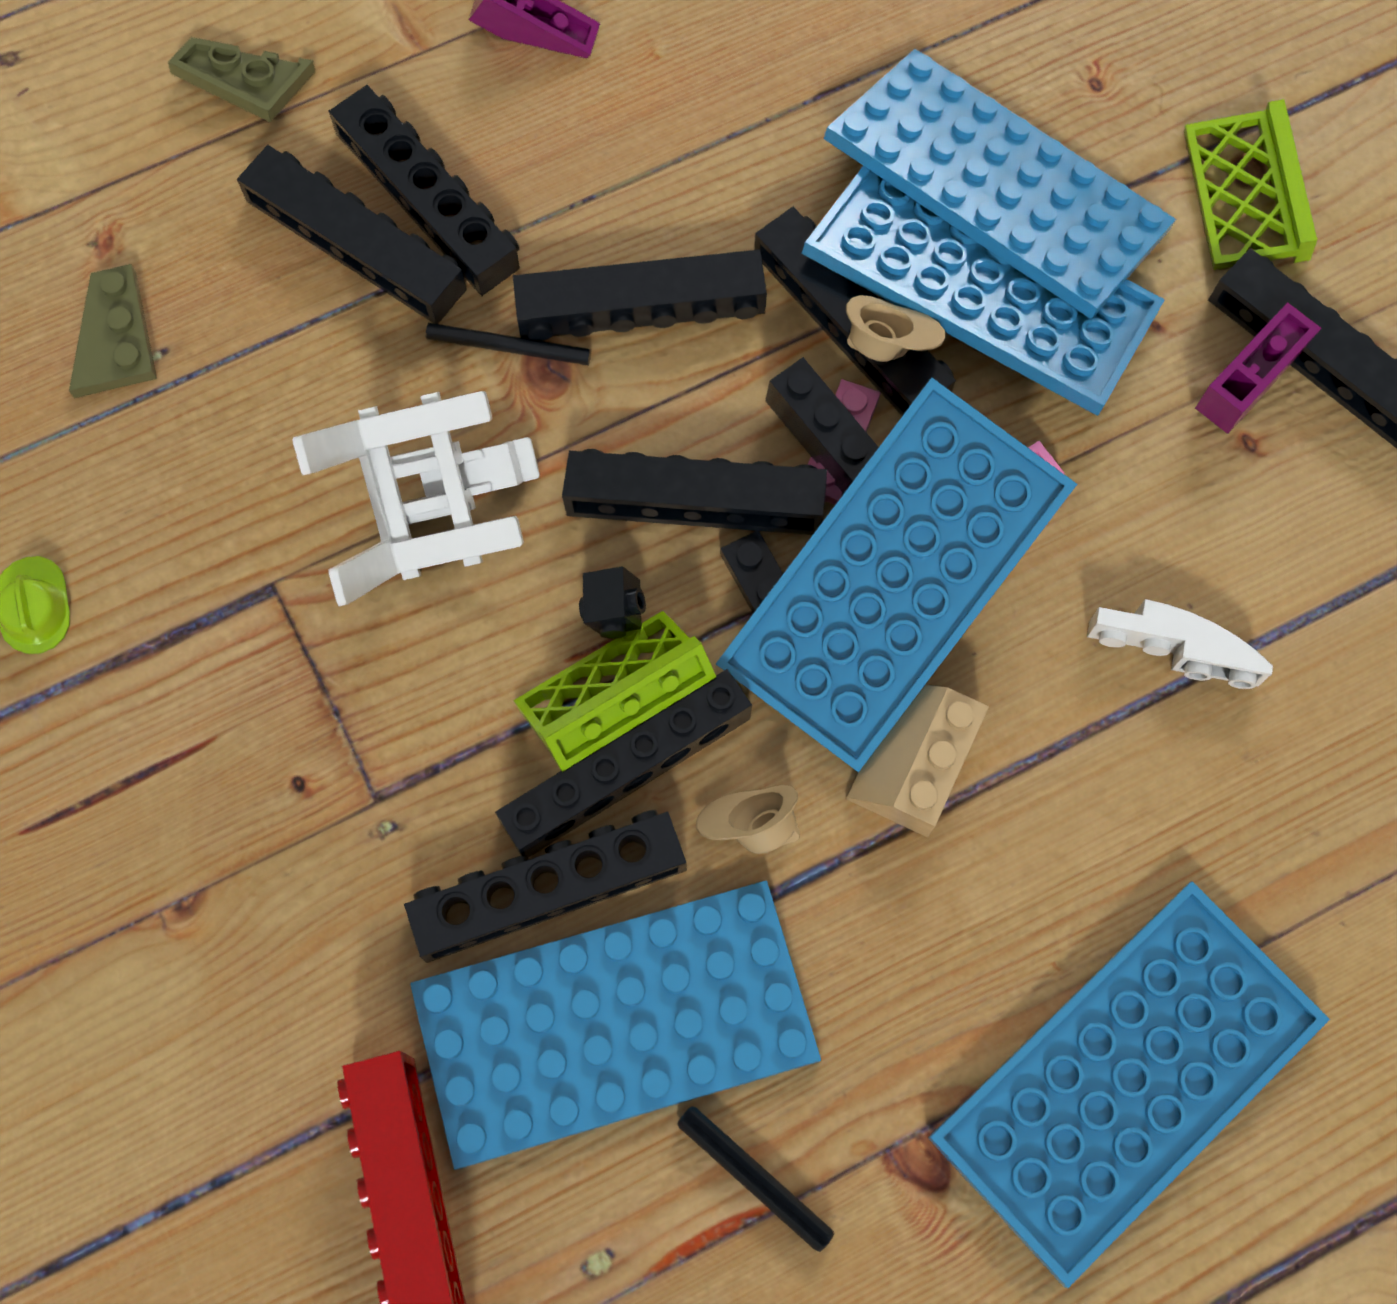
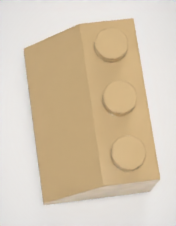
M924 685L861 768L846 800L928 838L938 822L989 706L948 687Z

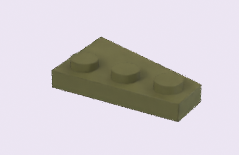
M191 37L168 61L171 74L268 122H271L315 73L313 60L299 58L298 63L279 60V54L264 51L262 56L240 52L239 47L236 45Z
M132 264L90 274L69 392L74 398L157 379L137 273Z

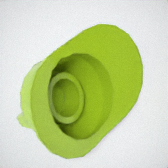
M41 556L22 558L8 566L0 576V631L4 640L13 649L26 654H41L55 648L64 639L70 626V610L62 570L52 560Z

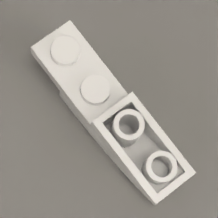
M1145 599L1134 614L1099 607L1089 621L1087 637L1099 639L1102 645L1108 647H1124L1125 645L1141 647L1145 653L1155 656H1165L1172 653L1171 670L1184 672L1185 677L1189 679L1205 681L1215 678L1226 680L1230 686L1235 688L1252 689L1256 686L1258 687L1272 675L1273 665L1238 636L1201 616L1168 604Z

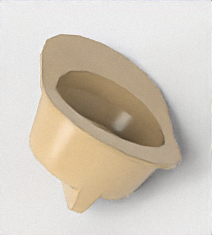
M863 295L851 298L846 304V314L852 323L847 343L851 348L858 350L870 359L888 362L904 356L909 349L917 351L932 350L941 346L946 338L945 330L941 324L929 315L919 311L893 305L872 296Z
M779 785L762 790L725 795L711 802L701 811L697 817L696 828L701 836L711 840L736 839L752 853L763 854L771 852L782 845L796 842L800 837V830L793 811L798 802V793L792 786Z

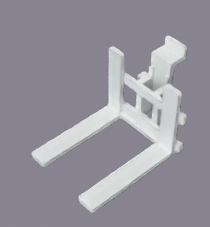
M485 391L441 400L440 392L421 396L423 405L379 415L378 408L375 406L359 410V420L293 437V445L302 475L312 474L359 458L380 534V543L329 569V576L338 606L350 604L399 573L402 574L403 580L420 577L421 568L463 559L465 567L480 564L483 562L481 555L520 547L524 543L519 520L516 516L473 525L470 511L476 508L474 495L517 486L523 482L540 477L532 440L529 437L462 453L459 441L452 442L451 430L492 420V413ZM431 435L433 447L390 457L387 445ZM420 473L426 497L402 502L396 479ZM448 515L452 516L455 529L416 538L411 537L408 524Z

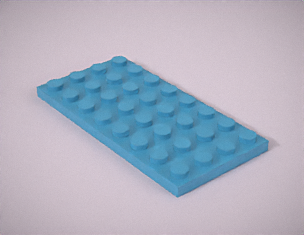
M917 49L910 52L827 127L824 140L1090 319L1097 314L1165 237L1176 221L1175 218L1164 212L1160 207L1144 199L1125 184L1118 182L1091 162L1086 161L1063 146L1059 141L1037 129L1027 120L1008 110L995 99L982 93Z
M864 166L805 241L801 253L894 305L929 315L941 324L945 333L1097 416L1106 404L1165 299L1127 279L1097 314L1090 319Z
M931 377L716 662V665L723 670L728 669L734 679L859 772L1074 490L1077 483Z
M767 880L410 983L454 1170L821 1061Z
M1191 881L957 1108L928 1139L1061 1285L1069 1288L1330 1019Z

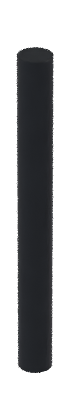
M428 323L426 328V339L588 366L591 360V349L434 323Z

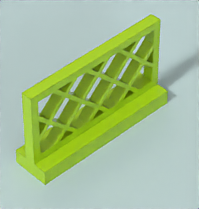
M1285 99L1268 102L1266 110L1185 124L1184 134L1213 270L1232 267L1250 248L1270 261L1293 257L1294 263L1310 261L1317 243V236ZM1258 125L1260 137L1254 145L1235 136L1240 128ZM1212 134L1222 141L1213 152H1210L1198 145L1196 136ZM1228 144L1246 153L1237 166L1219 157ZM1252 157L1268 167L1267 173L1261 180L1243 170ZM1211 165L1230 174L1220 187L1205 179L1204 174ZM1236 178L1254 188L1245 201L1226 191ZM1260 192L1275 200L1276 207L1269 215L1250 205ZM1219 199L1237 209L1228 222L1212 213V208ZM1243 213L1262 223L1253 236L1234 226ZM1277 215L1279 216L1280 221L1275 219ZM1269 227L1283 235L1285 245L1269 247L1258 239ZM1216 228H1218V229L1221 230V231L1218 233V235H1217V232H1216ZM1226 234L1245 244L1239 253L1221 255L1219 243Z
M661 611L644 621L642 629L626 632V636L614 639L513 701L563 772L717 676L702 643L695 636L689 638L664 611ZM661 629H665L661 639H647ZM654 652L651 660H637L640 653ZM626 654L623 661L610 662L618 655ZM616 675L613 683H600L603 676ZM588 677L585 684L573 685L580 678ZM578 698L574 706L561 707L565 699ZM544 700H550L546 708H532Z

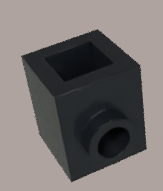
M623 566L583 573V597L579 601V612L585 625L599 633L601 637L608 639L622 638L626 636L627 631L642 629L641 614L645 612L646 601L644 593L640 588L639 578Z

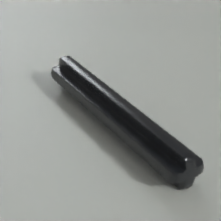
M691 1106L685 1111L677 1123L684 1133L815 1251L821 1252L825 1249L834 1236L833 1230L700 1110Z

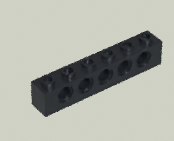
M365 85L328 111L336 135L443 254L454 258L461 265L463 276L481 296L520 269L517 254L520 248L513 235L506 229L501 231L494 224V218L489 209L482 202L476 204L470 198L468 188L461 178L457 175L452 177L449 175L438 153L433 148L427 150L420 143V137L414 127L408 121L402 123L396 117L393 105L384 95L378 97L368 85ZM426 186H432L431 188H428V189H422L423 187H426ZM450 213H458V214L455 215V216H451V217L446 216V215H448V214H450ZM475 240H483L480 244H470Z
M726 669L719 673L710 682L565 771H560L495 811L501 825L521 856L527 855L528 858L749 721L752 704L729 670Z
M649 810L634 816L631 819L632 824L615 830L614 825L603 826L591 831L588 834L589 839L572 845L571 840L560 841L546 847V854L530 860L527 855L514 857L501 864L502 870L487 875L484 874V871L471 872L457 879L459 885L442 891L440 886H433L416 892L413 895L414 900L405 903L404 907L420 957L426 963L687 871V862L669 812L658 815L657 810ZM631 842L641 844L646 849L644 857L637 862L625 861L620 856V852L626 844ZM593 857L601 861L602 869L596 876L585 878L577 873V867L583 859ZM543 873H553L559 878L556 888L549 893H539L534 889L536 878ZM500 888H509L514 891L513 902L504 909L492 907L490 900L493 893ZM457 903L469 905L470 914L466 921L458 925L448 923L447 913L453 905Z

